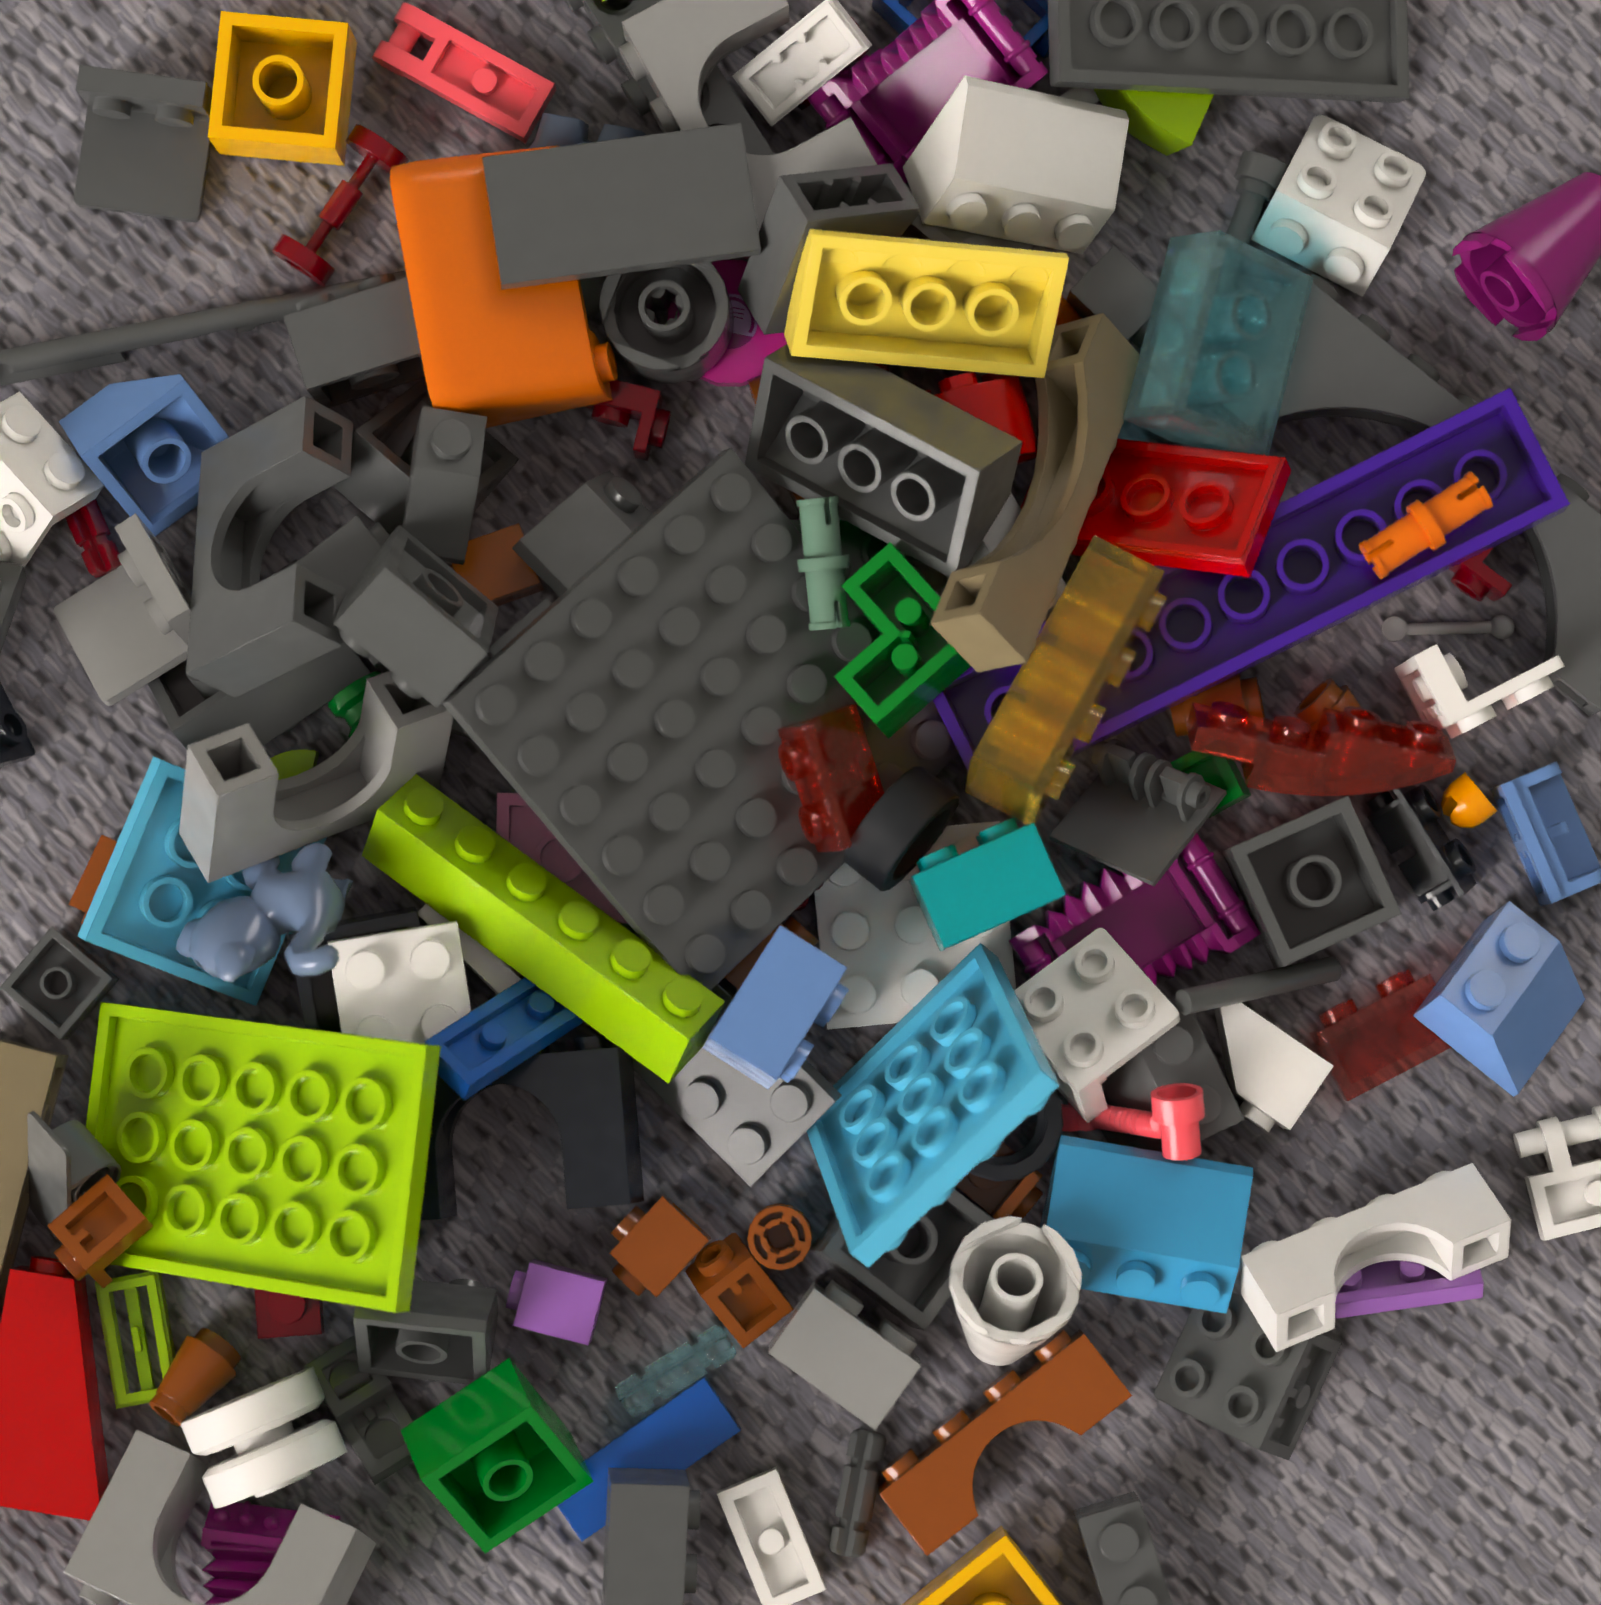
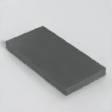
M742 123L482 157L502 290L760 255L761 245Z

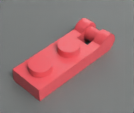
M403 2L394 18V21L398 24L388 42L381 40L372 59L391 72L415 82L526 144L556 91L555 83L421 9ZM419 37L433 43L423 61L410 54Z

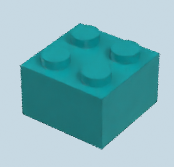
M1013 817L979 832V835L976 836L979 846L959 855L955 844H952L918 859L917 866L920 872L913 875L909 883L939 951H943L1066 895L1034 822L1019 828Z

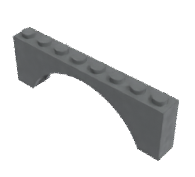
M1298 270L1206 381L1196 396L1199 402L1244 438L1268 427L1315 417L1368 419L1397 426L1418 434L1478 404L1475 400L1464 394H1459L1457 398L1437 383L1440 375L1428 362L1414 354H1410L1408 358L1403 356L1387 343L1391 337L1378 322L1364 314H1361L1357 319L1338 303L1341 296L1327 281L1314 274L1307 279ZM1559 474L1556 478L1570 505L1563 513L1523 533L1538 567L1545 597L1547 630L1543 663L1557 655L1560 656L1564 667L1549 674L1554 688L1591 716L1601 712V514L1586 503L1589 494L1581 485L1570 477Z

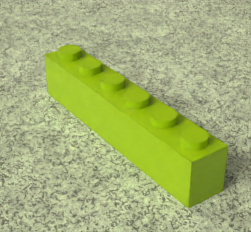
M415 774L377 809L361 855L447 920L457 921L459 929L669 1084L704 1046L725 1003L723 999L692 976L679 975L643 940L419 775Z

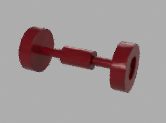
M359 124L355 125L345 141L351 148L363 156L364 160L349 182L345 180L340 182L317 216L322 222L306 246L282 234L272 249V252L281 260L321 286L327 284L335 269L318 256L316 252L332 229L340 230L362 197L363 193L359 188L374 166L377 165L390 174L392 166L405 164L409 161L391 143Z

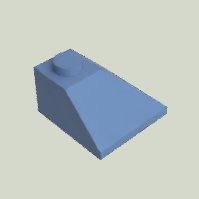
M181 374L111 383L59 421L80 457L130 517L136 513L154 536H157L198 506L201 452L229 438L228 434Z

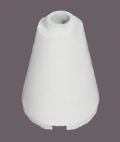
M1006 1216L983 1222L963 1238L953 1257L949 1271L950 1293L967 1344L978 1359L995 1366L1014 1363L1059 1332L1073 1316L1080 1298L1082 1272L1074 1250L1056 1230L1044 1224L1041 1228L1033 1224L1021 1222V1217Z

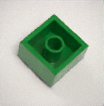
M510 1358L400 1430L422 1482L485 1554L594 1482L571 1432Z

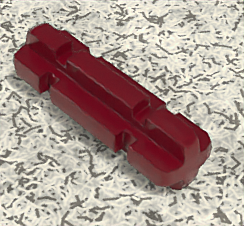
M96 499L65 517L76 544L85 550L81 553L88 572L95 578L103 577L122 565L117 556L120 553L115 542L113 543L112 540L109 541L107 538L111 532Z

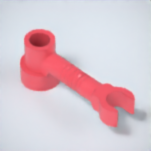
M1189 1083L1163 1085L1151 1092L1152 1111L1107 1105L1108 1108L1088 1124L1069 1102L1068 1105L1061 1104L1063 1116L1062 1131L1088 1132L1099 1129L1161 1139L1162 1156L1164 1158L1175 1161L1190 1160L1200 1156L1202 1153L1199 1121L1205 1117L1203 1089L1198 1085Z

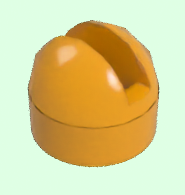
M1466 772L1450 783L1443 792L1441 801L1442 812L1444 815L1450 816V822L1454 826L1474 828L1484 823L1497 812V809Z

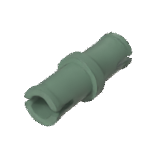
M839 496L797 500L804 556L803 559H797L798 572H805L810 618L809 630L851 626V621L848 617L847 596L841 586L845 582L844 568L850 567L849 554H842L838 512Z

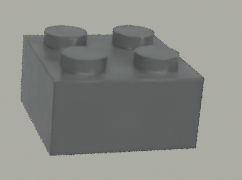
M52 926L0 986V989L57 1038L68 1040L117 983L119 978L61 928Z

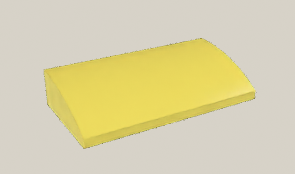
M810 229L796 273L784 336L791 356L1045 378L1069 257L1067 253Z

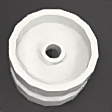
M313 1367L252 1390L180 1423L192 1454L206 1456L234 1446L235 1455L212 1465L202 1477L214 1508L217 1509L252 1495L258 1498L309 1476L311 1474L310 1470L348 1452L335 1421L320 1419L296 1429L293 1428L291 1420L318 1408L325 1398Z

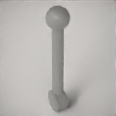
M1503 614L1495 616L1491 621L1406 623L1402 618L1392 616L1387 618L1381 626L1383 637L1390 642L1400 641L1405 635L1490 633L1497 639L1503 640L1509 638L1515 629L1514 621L1509 616Z

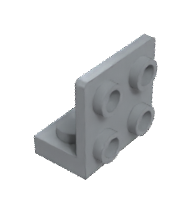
M136 513L114 527L126 548L125 551L117 555L122 565L59 603L53 609L59 624L99 698L107 706L116 704L187 659L191 594L163 545Z

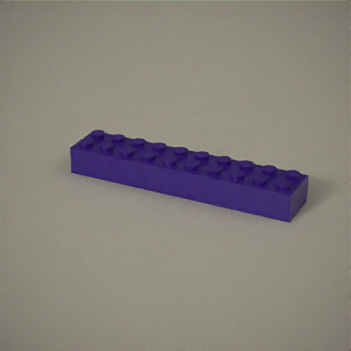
M1508 388L1279 503L1251 577L1154 566L1044 621L1037 637L1036 647L1027 663L977 672L971 666L934 698L933 702L980 797L987 800L1095 746L1101 741H1105L1563 513L1570 503L1511 388ZM1471 471L1479 479V483L1476 485L1477 488L1485 487L1493 502V507L1487 511L1484 510L1446 535V543L1437 550L1433 551L1430 547L1426 548L1389 572L1388 576L1380 579L1373 571L1374 563L1370 565L1367 563L1358 544L1364 540L1367 541L1407 514L1405 508L1414 501L1419 500L1422 504Z

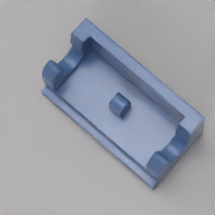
M1557 761L1490 789L1540 906L1555 903L1601 883V866L1563 781L1562 772Z

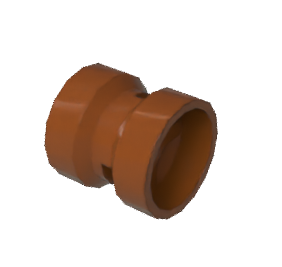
M777 1203L766 1206L756 1214L749 1226L747 1241L750 1252L757 1262L769 1269L785 1270L793 1268L804 1260L810 1250L812 1231L810 1222L802 1211L792 1205Z

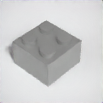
M832 1279L826 1288L813 1281L769 1343L768 1353L876 1430L922 1366L919 1356L913 1352L918 1345L915 1342L916 1339L886 1317L883 1318L878 1326L860 1314L864 1307L863 1301L837 1281Z

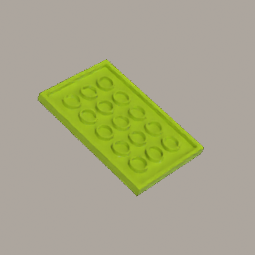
M101 1002L86 1128L119 1163L122 1172L116 1184L153 1225L150 1230L117 1257L111 1265L395 1313L410 1312L441 1046L121 1003Z

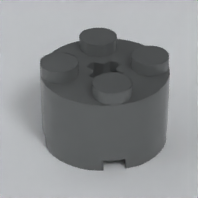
M711 262L608 275L602 287L600 313L605 333L620 360L637 375L659 383L673 384L696 381L704 376L727 350L734 327L733 308L725 283ZM671 302L675 303L680 317L678 319L670 318L666 325L659 324L654 313L655 310L666 311Z

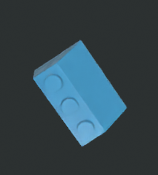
M1060 1135L1040 1227L1042 1228L1044 1224L1056 1230L1074 1250L1082 1272L1081 1289L1226 1314L1239 1269L1253 1180V1167L1200 1158L1182 1161L1168 1160L1159 1151Z

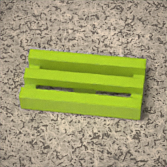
M148 1271L112 1278L113 1281L104 1289L95 1281L116 1409L149 1403L156 1395V1390L158 1389L155 1388L138 1287L147 1285L162 1378H164L176 1356L162 1273ZM124 1290L141 1388V1391L131 1393L113 1291Z

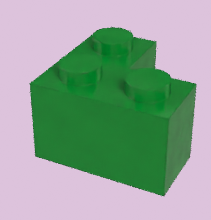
M891 542L841 585L853 603L877 628L881 635L834 676L844 690L888 739L971 667L930 624L940 601V596Z

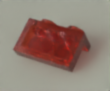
M856 703L844 705L777 729L782 742L778 748L780 764L788 779L795 782L802 803V807L799 808L800 825L806 838L812 844H815L817 852H839L852 846L851 837L859 824L884 794Z
M1408 968L1375 985L1380 996L1357 1008L1353 998H1350L1318 1015L1323 1026L1309 1034L1322 1058L1333 1065L1330 1074L1345 1101H1350L1451 1048L1450 1045L1413 1017L1414 1013L1433 989L1432 987L1436 986L1430 973L1414 978Z

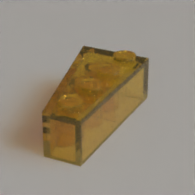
M1095 535L1093 536L1039 634L1036 647L1031 653L1028 662L1023 663L970 760L965 788L966 793L1027 825L1033 822L1034 824L1037 823L1050 797L1056 800L1060 798L1076 767L1075 764L1069 762L1080 740L1087 744L1090 743L1107 709L1099 705L1109 684L1118 688L1121 686L1136 658L1137 652L1129 649L1139 627L1150 632L1165 605L1167 597L1158 593L1165 571Z

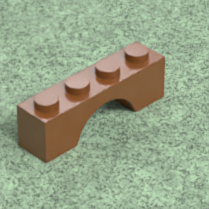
M1061 1329L1033 1352L1039 1361L1021 1376H1018L1012 1368L993 1381L983 1391V1394L989 1401L968 1416L961 1408L935 1427L932 1433L937 1441L918 1456L912 1448H909L882 1469L881 1473L886 1478V1481L878 1487L879 1495L926 1556L978 1517L973 1497L974 1470L982 1451L996 1435L1013 1425L1027 1421L1052 1422L1062 1425L1079 1435H1083L1132 1396L1080 1329L1072 1336H1069L1064 1329Z

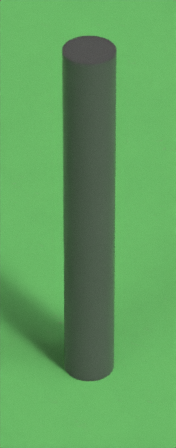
M1329 956L1185 988L1177 991L1175 1004L1182 1015H1189L1335 982L1341 977V965L1335 957Z

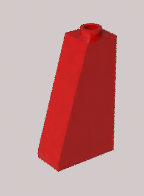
M31 1256L29 1266L21 1265L11 1268L9 1271L0 1323V1506L90 1521L109 1484L86 1278L84 1277L78 1281L71 1273H68L67 1268L59 1259Z

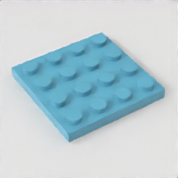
M982 943L977 945L833 1085L842 1096L806 1131L849 1252L868 1268L885 1252L899 1246L906 1237L908 1230L932 1207L945 1202L952 1194L955 1185L979 1162L992 1157L1001 1146L1003 1139L1027 1116L1039 1112L1049 1100L1051 1093L1060 1086L999 958Z

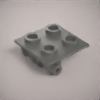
M1112 739L1108 742L1101 741L1095 745L1091 754V762L1098 767V776L1049 835V838L1058 844L1155 886L1227 793L1226 790L1205 782L1203 777L1195 772L1186 774L1172 768L1171 763L1167 760H1156L1153 754L1148 752L1140 754L1126 748L1125 744L1118 739Z

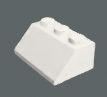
M964 76L903 166L912 195L920 206L919 215L922 223L1083 254L1115 211L1129 118L1125 110Z

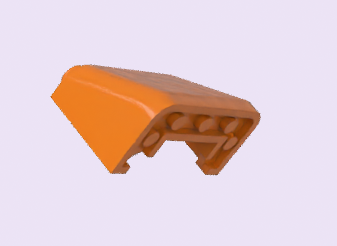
M557 145L419 160L392 166L390 170L392 198L424 374L433 408L487 416L486 428L613 400L609 382L617 380L618 377L615 356L610 343L600 344L594 332L589 330L580 279L505 290L501 288L482 157L560 147Z

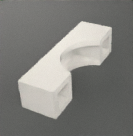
M1473 1163L1451 1172L1440 1171L1431 1175L1419 1185L1394 1195H1380L1362 1208L1337 1218H1323L1305 1231L1280 1241H1267L1256 1246L1250 1253L1240 1257L1241 1295L1276 1352H1279L1335 1329V1301L1339 1290L1353 1274L1369 1265L1384 1261H1409L1427 1266L1452 1281L1508 1258L1511 1219Z

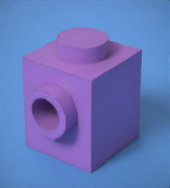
M533 1259L529 1262L527 1273L516 1270L511 1282L506 1308L517 1310L513 1326L589 1345L593 1339L608 1278Z

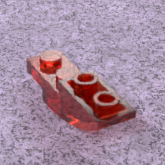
M1216 701L1211 706L1193 702L1186 723L1191 750L1241 761L1247 788L1282 794L1346 796L1389 791L1423 783L1451 773L1457 761L1448 736L1444 735L1436 726L1415 720L1407 721L1406 725L1381 720L1380 716L1370 710L1355 706L1345 707L1343 711L1324 707L1318 728L1313 730L1306 722L1291 716L1279 715L1274 720L1249 715L1246 709L1229 702Z

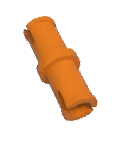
M1469 471L1462 479L1422 504L1419 500L1414 501L1405 508L1407 513L1405 516L1367 541L1364 540L1359 543V548L1369 565L1374 563L1373 571L1380 579L1388 576L1389 572L1426 548L1430 547L1433 551L1437 550L1446 543V535L1484 510L1487 511L1492 508L1493 502L1485 487L1477 488L1476 486L1479 483V479Z

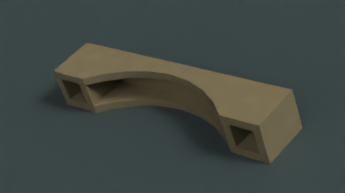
M1104 313L1055 326L1045 378L1035 377L1038 398V448L1034 475L1025 504L1009 533L992 552L971 566L951 572L930 622L936 631L977 672L1028 662L1031 653L1036 647L1037 637L1049 607L1057 594V587L1071 552L1077 544V537L1091 502L1097 494V487L1109 457L1116 447L1117 437L1129 407L1136 397V390L1147 362Z

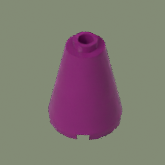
M1584 172L1469 233L1453 248L1452 256L1460 254L1462 261L1454 269L1458 283L1467 298L1493 325L1496 326L1503 319H1506L1509 323L1519 328L1512 335L1513 337L1521 341L1536 342L1555 327L1601 257V175Z

